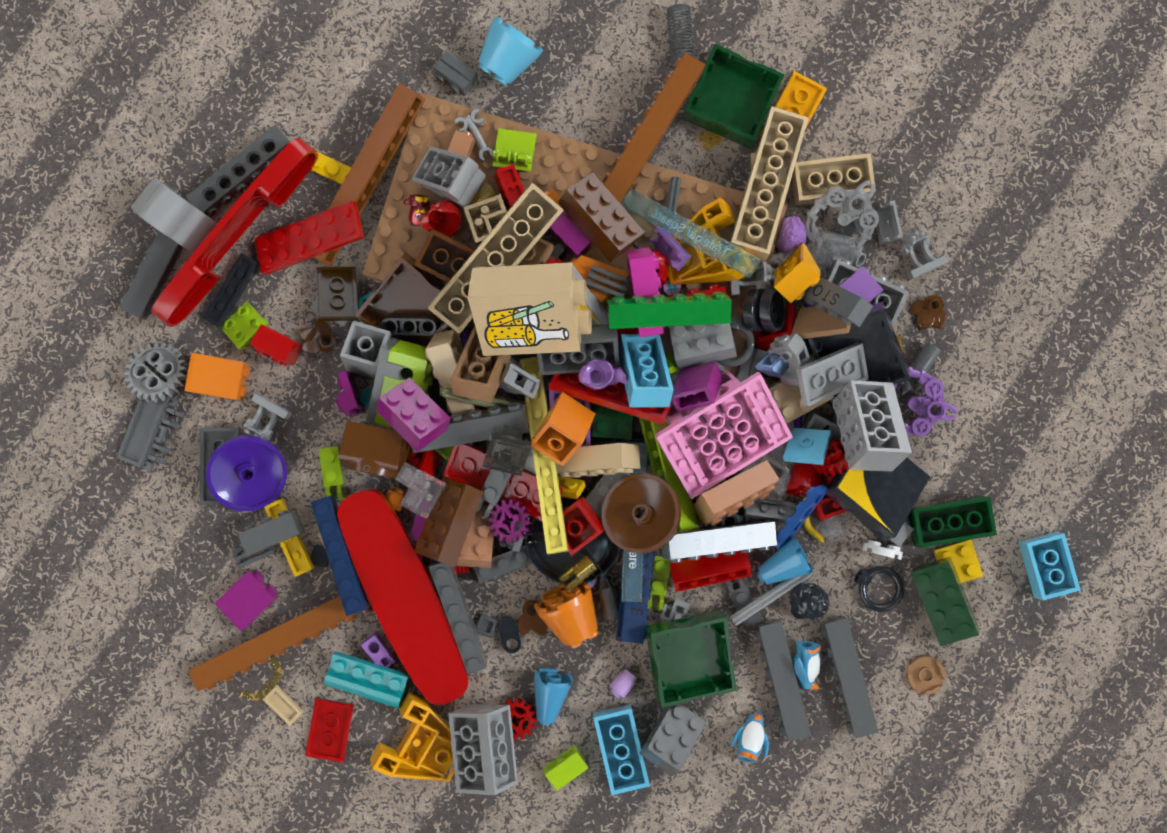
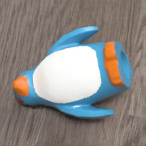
M796 641L797 654L791 660L799 686L805 692L817 690L819 686L816 684L815 678L820 670L821 645L810 641Z
M752 711L749 714L747 721L738 728L731 741V746L733 747L738 740L737 758L743 762L756 763L762 748L764 757L768 754L769 742L763 728L764 718L758 711Z

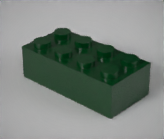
M594 403L593 412L595 417L592 421L591 439L631 441L633 415Z
M979 496L913 507L908 515L911 522L910 526L914 529L911 532L913 546L919 548L997 535L990 496Z
M951 557L913 568L911 572L912 578L939 645L944 646L978 636L980 628Z

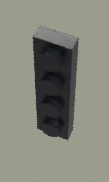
M241 253L203 319L221 329L260 263Z

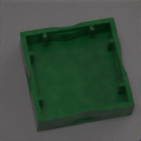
M714 44L706 61L704 71L685 107L682 119L751 149L785 74L763 64L749 61L738 53Z
M720 610L645 626L655 698L661 708L686 703L699 697H712L737 691L734 667L730 657L727 617Z

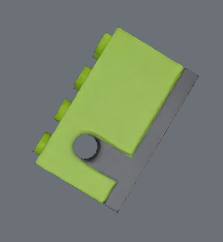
M391 338L381 348L367 421L393 428L377 412L379 397L408 378H411L430 396L427 390L428 386L432 385L434 375H431L433 369L431 361H428L426 358V347Z

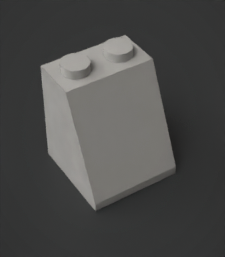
M353 321L340 354L346 371L375 379L381 348L391 339V332Z

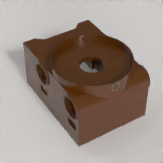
M346 421L338 459L339 461H344L343 468L400 478L401 472H405L412 447L396 430Z

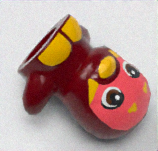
M410 194V197L403 201L405 205H411L408 221L413 226H422V217L428 211L426 206L429 204V197Z

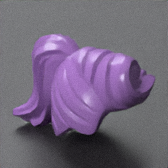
M592 360L587 365H584L579 372L580 383L592 389H604L609 384L616 385L619 382L628 384L621 368H613L609 362L604 360Z

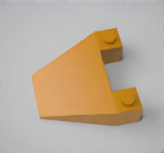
M721 197L704 206L685 225L686 228L681 229L674 236V239L691 255V258L680 271H677L669 263L667 271L672 285L735 281L755 272L749 254L741 247L725 253L726 249L719 231L736 221L730 206ZM692 233H695L693 234V236H695L694 240L689 238L692 235ZM698 236H701V237H702L701 242H697V241H696V244H695V240L697 239V237H698ZM706 240H708L706 242L709 245L708 247L703 246ZM714 245H717L715 246V248L717 249L716 252L711 250L714 247Z
M408 692L399 710L402 717L412 721L396 750L379 742L370 758L372 769L390 777L450 782L455 773L453 766L447 778L445 777L453 763L450 726L424 698Z

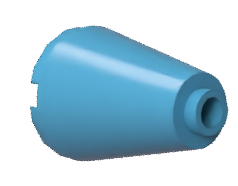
M794 537L758 567L759 572H757V575L762 583L765 582L768 585L811 574L814 571L811 563H807V556L803 548Z
M540 668L538 673L535 671L536 719L542 725L554 723L573 682L572 676L567 672L565 675L557 674L558 669Z

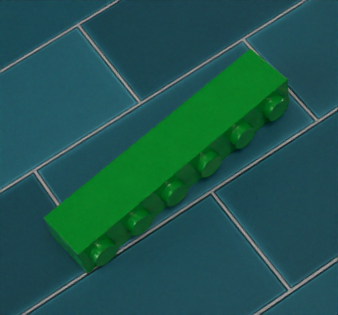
M715 292L713 295L706 296L704 293H694L693 296L674 294L673 297L654 295L653 298L633 296L632 299H624V297L617 296L613 297L612 300H607V324L609 329L731 323V299L724 292Z

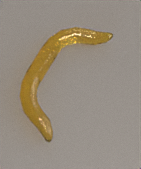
M274 654L271 657V663L275 670L273 679L259 693L253 694L247 691H239L237 695L251 701H259L280 682L282 668Z

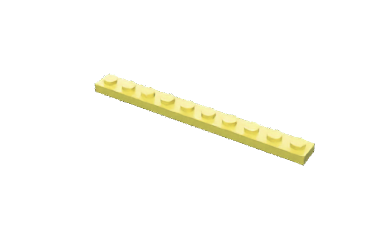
M538 357L520 360L521 369L541 381L534 399H529L525 396L531 440L548 413L543 375H540ZM532 447L547 554L568 551L556 462Z

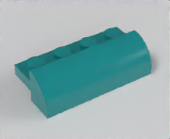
M335 651L325 676L324 685L399 709L404 697L409 674Z

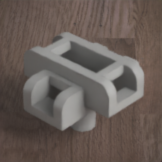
M675 598L673 605L663 604V610L659 618L670 621L693 616L695 613L688 611L689 602Z

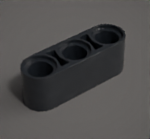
M391 314L381 323V329L390 331L391 335L429 336L434 334L440 327V319L433 314ZM407 321L413 322L415 327L410 328ZM426 321L432 322L434 328L427 327ZM388 322H394L396 327H390Z

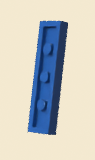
M823 484L817 487L813 486L807 491L806 499L796 506L795 509L797 511L785 521L786 526L776 533L777 545L774 546L777 549L793 538L829 490Z

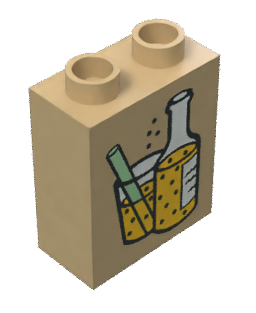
M573 263L472 268L468 301L483 356L581 351V336L591 334L592 319L590 309L580 310V305H587V286L585 279L575 280Z

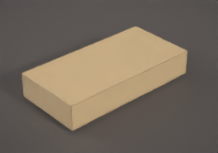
M278 685L262 699L289 727L304 713Z

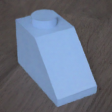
M768 353L756 365L757 370L768 376L781 378L789 367L788 361H784L779 354Z

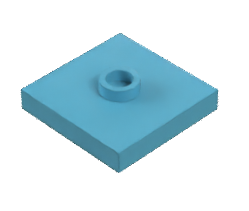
M792 428L791 434L793 438L788 440L783 455L784 461L823 465L832 436L831 431Z

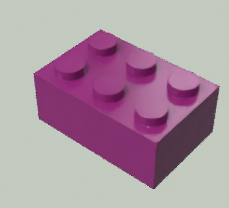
M411 378L400 383L379 397L377 412L417 452L448 430L450 417Z

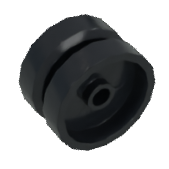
M768 288L765 291L763 289H750L747 292L743 304V316L747 329L751 332H763L764 330L779 332L782 329L786 316V304L784 296L777 289Z

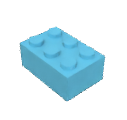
M1053 532L1018 542L1034 598L1047 600L1080 591L1065 533Z

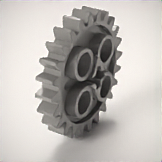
M155 342L154 347L147 344L146 350L141 347L140 354L134 352L135 359L129 358L131 365H125L129 370L124 372V375L128 377L124 380L128 384L127 388L135 397L137 396L141 401L144 399L148 403L151 399L157 403L158 398L165 401L166 395L172 398L171 392L178 393L177 386L183 387L184 385L181 383V380L187 379L184 373L188 372L185 368L188 365L184 360L185 357L177 348L175 349L171 344L168 346L164 342L161 346ZM148 362L167 379V382H163L145 363Z

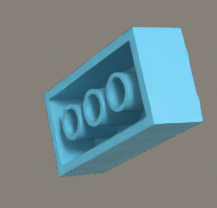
M621 334L619 358L621 370L626 374L628 384H624L629 407H669L674 389L660 335L640 337L639 334Z
M631 704L593 713L611 795L649 787L644 758L639 754L642 749Z

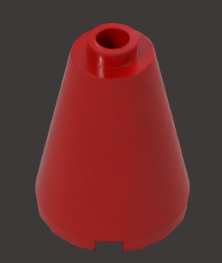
M795 462L784 487L785 493L799 498L807 496L806 493L811 487L823 484L822 473L819 474L813 464Z

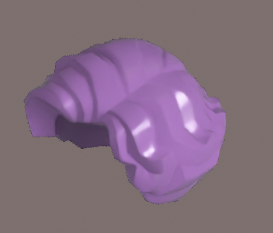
M792 215L782 220V227L776 247L785 255L794 252L802 243H806L807 233L805 225L799 217Z

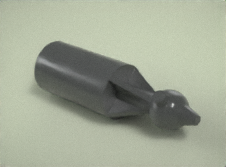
M926 342L910 367L918 371L925 370L927 373L941 353V350L937 346ZM910 377V380L901 382V395L910 391L913 392V383L918 378Z
M606 572L599 575L598 594L605 620L618 618L619 603L615 586L607 578Z

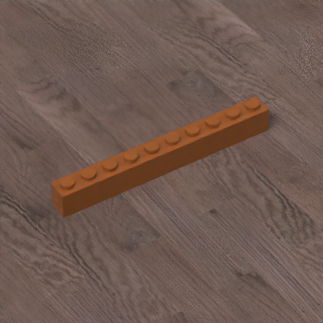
M687 53L682 58L679 57L675 62L673 74L669 73L665 78L663 90L657 91L653 99L655 103L652 107L648 106L643 115L645 119L642 124L638 122L633 131L634 137L632 140L628 139L623 147L624 153L622 156L618 155L613 163L614 169L611 173L608 171L602 181L604 186L620 204L626 198L704 71L705 64Z
M401 83L398 84L327 210L353 200L357 202L359 216L361 215L426 99ZM342 247L314 258L332 266Z
M338 596L188 670V673L197 692L202 689L207 692L216 687V682L222 680L225 683L234 678L233 674L239 672L241 675L251 670L250 666L255 663L258 666L269 661L267 657L274 654L276 658L286 653V648L292 646L294 649L304 644L302 640L308 637L312 640L320 636V631L327 629L329 632L337 628V623L344 620L347 623L355 619V614L346 616L341 598ZM368 597L367 600L370 607L364 611H361L362 615L373 610Z

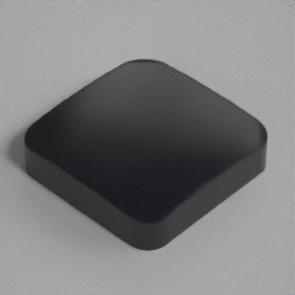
M316 544L310 555L311 562L325 568L329 563L326 550L323 546Z

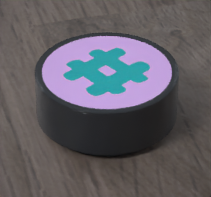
M668 278L662 286V291L667 297L672 294L681 293L682 284L672 285Z

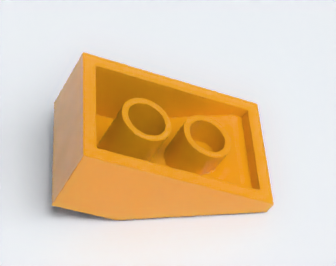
M804 243L775 269L774 288L790 303L795 299L799 300L809 286L813 287L820 280V269Z

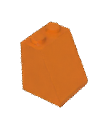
M583 255L579 258L574 257L570 261L585 280L588 278L592 265L629 279V274L626 271ZM594 272V274L597 276H600L617 284L624 285V283ZM591 279V282L611 289L613 291L618 292L620 290L605 283H602L600 281H597L595 279ZM587 286L602 306L613 297L610 294Z
M191 353L184 391L242 401V397H245L247 387L244 385L245 379L249 378L250 367L245 362Z
M562 392L552 404L529 445L559 465L564 466L583 444L595 413Z

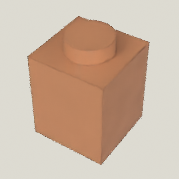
M455 130L447 151L470 158L476 143L475 139L468 131L462 130L460 132Z

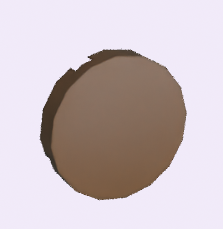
M927 655L918 656L913 659L906 671L907 682L911 688L925 695L934 694L940 690L946 677L945 669L941 662Z

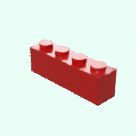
M741 550L735 551L734 555L717 553L718 557L706 558V555L700 556L698 560L685 559L682 562L669 563L675 592L750 577L751 565L747 553H741Z

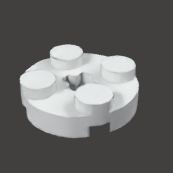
M868 540V543L863 545V551L871 548V553L891 558L897 555V559H902L903 552L900 551V547L887 545V548L880 547V542Z

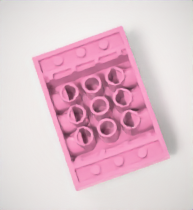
M728 370L722 372L723 378L715 403L677 412L674 404H672L666 417L669 426L655 434L657 441L691 499L793 438L759 372L742 382Z

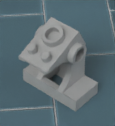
M910 231L906 234L907 236L901 239V250L904 255H908L914 270L906 274L909 281L949 262L946 255L936 259L931 254L928 248L930 235L924 233V231ZM918 247L921 248L925 256L917 260L913 250Z
M755 262L753 267L756 272V281L745 282V277L729 281V297L737 298L740 294L739 288L756 287V289L766 290L768 286H773L772 280H775L774 268L767 262Z
M797 333L785 334L780 338L777 336L774 339L775 342L770 344L767 353L779 354L784 361L789 363L788 369L781 376L782 384L799 386L796 368L813 362L816 358L814 355L808 354L805 342Z
M510 358L500 378L499 387L508 393L522 394L529 399H534L541 381L522 370L521 363ZM518 374L524 377L520 381L517 380Z
M255 393L251 400L259 404V408L253 419L249 418L243 425L245 435L257 436L269 441L273 435L271 430L279 416L289 420L292 413L262 395ZM263 414L271 418L265 428L258 425Z

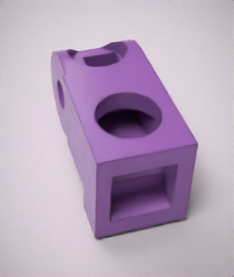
M377 631L362 641L361 647L376 664L389 667L397 661Z

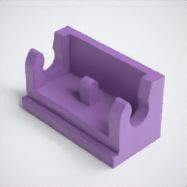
M657 227L654 232L658 237L656 239L649 238V242L658 251L665 254L669 263L677 271H680L691 258V255L669 232Z

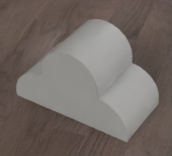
M430 146L411 180L443 199L453 201L461 209H464L463 207L470 205L486 175L478 169V164L469 157Z
M156 177L152 178L131 206L142 219L192 253L217 225L214 220Z

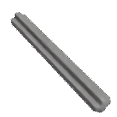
M812 573L784 580L730 616L731 623L734 626L739 625L811 577Z

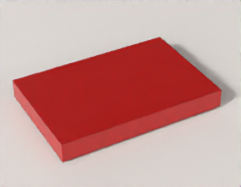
M322 698L315 699L305 756L340 763L344 762L354 704Z

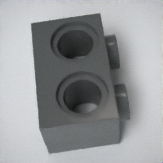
M817 408L811 410L803 421L804 429L831 431L830 442L833 438H835L836 442L841 438L837 419Z

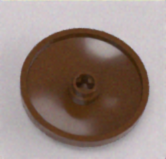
M647 473L626 476L611 487L604 499L601 515L603 527L610 540L625 551L635 554L655 552L668 544L679 528L681 521L679 498L674 489L658 476Z

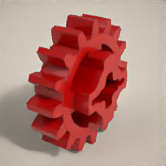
M833 438L829 443L823 465L813 464L819 474L823 472L824 476H827L829 473L835 476L836 472L843 474V469L849 470L848 462L843 453L845 449L841 438L838 442Z
M516 697L514 702H512L508 698L507 705H510L511 721L514 715L516 718L520 717L518 723L512 721V728L515 729L513 731V739L516 741L517 737L520 736L524 740V734L526 733L530 736V729H535L536 727L532 723L537 721L536 717L532 716L536 713V710H530L532 704L526 705L525 699L518 702V697ZM516 707H520L525 711H520ZM529 719L528 725L523 728V722Z

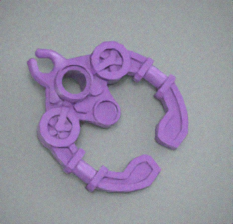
M908 366L910 377L918 378V383L923 382L925 394L922 396H912L907 400L908 407L916 412L918 416L914 417L910 424L904 422L907 435L925 436L930 432L931 426L939 420L950 421L956 418L955 415L947 416L946 410L951 409L955 414L958 413V410L954 405L945 402L942 394L944 392L942 381L932 377L925 370L918 371ZM933 405H938V410L931 413L930 408Z

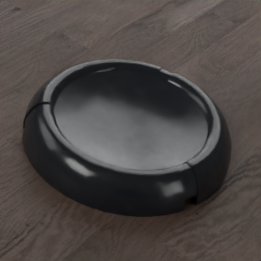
M584 488L578 499L561 497L562 511H565L582 497L586 498L592 490ZM531 516L529 521L533 523L527 526L531 531L525 532L526 550L534 566L547 578L562 584L579 585L597 579V576L606 573L610 569L620 552V547L610 540L605 531L572 556L568 551L547 554L542 521Z

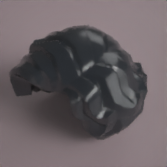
M816 584L797 585L790 594V612L797 619L816 620L818 617L825 615L829 609L828 594Z

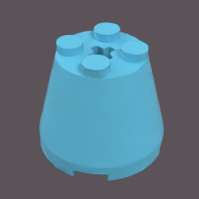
M495 16L490 24L478 62L480 63V69L488 74H491V72L495 73L496 76L494 78L506 86L507 83L511 84L538 59L543 49L536 46L533 47L535 42L507 23L502 25L503 20Z

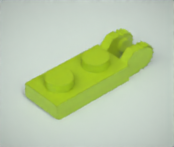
M339 447L319 449L326 497L333 495L331 486L337 485V495L339 500H342L345 497L341 461L338 459Z
M655 555V560L652 562L653 579L650 581L649 588L651 589V598L648 600L647 607L648 609L652 607V594L659 595L658 611L663 610L670 571L669 563H671L670 559H663L662 556Z

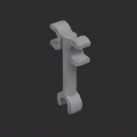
M475 109L471 112V115L465 118H456L455 124H464V127L459 129L460 132L462 130L468 131L469 128L480 149L479 157L482 162H485L483 155L490 153L493 158V150L486 146L476 126L482 125L485 121L484 118L475 119V116L480 114V110Z

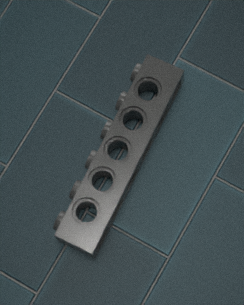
M276 125L272 126L187 195V199L207 216H214L222 204L226 205L232 201L233 195L246 190L247 184L252 180L255 181L290 141ZM274 145V151L268 153V148ZM260 157V162L253 165L254 159ZM245 169V174L239 177V172ZM230 181V186L224 189V184ZM215 193V199L209 201L210 195Z

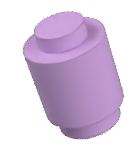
M627 669L623 672L620 671L609 685L612 688L610 692L618 699L621 696L625 698L636 684L637 678Z

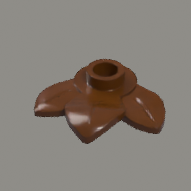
M930 295L925 300H917L912 304L909 312L917 315L916 325L918 330H925L932 325L938 329L944 327L946 313L943 310L944 302L941 297ZM936 301L937 306L932 308L931 303Z
M317 319L315 329H300L301 338L306 342L302 347L305 352L316 354L320 351L330 352L335 348L336 340L331 335L330 325L325 321ZM328 341L330 344L325 346L323 342Z
M528 600L523 604V614L518 619V627L522 635H525L531 629L541 636H544L547 632V625L539 617L536 610L533 613L528 611L530 606L539 603L536 600Z

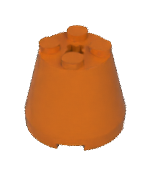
M588 583L579 585L561 584L541 596L542 600L534 604L539 617L563 645L577 648L582 644V641L598 635L593 598Z

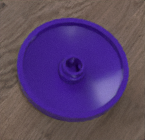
M238 436L223 442L211 454L206 467V481L213 497L222 505L237 511H253L269 505L281 494L287 479V467L282 453L274 444L257 436Z

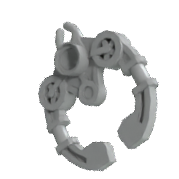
M865 181L856 189L843 190L839 186L829 188L825 194L814 201L813 207L806 211V232L809 240L815 244L823 240L824 234L822 230L815 226V222L818 219L816 214L820 209L825 210L827 205H830L834 208L840 207L837 216L840 225L846 226L852 221L859 219L863 229L859 231L861 236L858 240L853 239L849 244L844 245L836 240L830 241L827 252L833 256H845L857 251V249L862 250L864 248L863 244L872 238L874 229L879 222L878 213L875 209H872L870 201L875 193V185L871 184V189L868 193H865L863 188L870 185V181ZM855 199L862 200L858 205L852 204Z

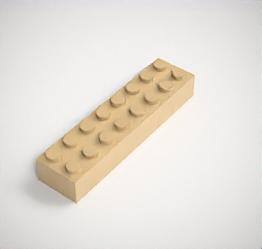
M771 107L766 118L730 239L729 250L733 251L741 247L749 254L750 259L761 263L766 262L776 234L808 117Z
M531 183L430 303L428 309L460 334L473 318L468 301L472 268L517 266L563 212V209L535 184Z

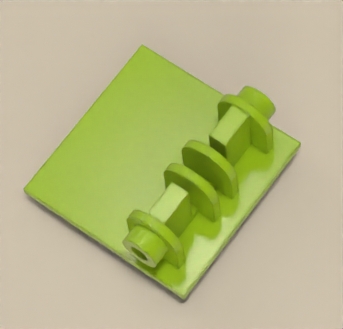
M498 128L496 147L493 152V167L502 168L514 164L516 170L531 172L537 134Z
M246 301L224 323L221 329L239 350L248 348L247 346L251 343V339H253L260 324L267 326L269 322L262 318L253 306Z

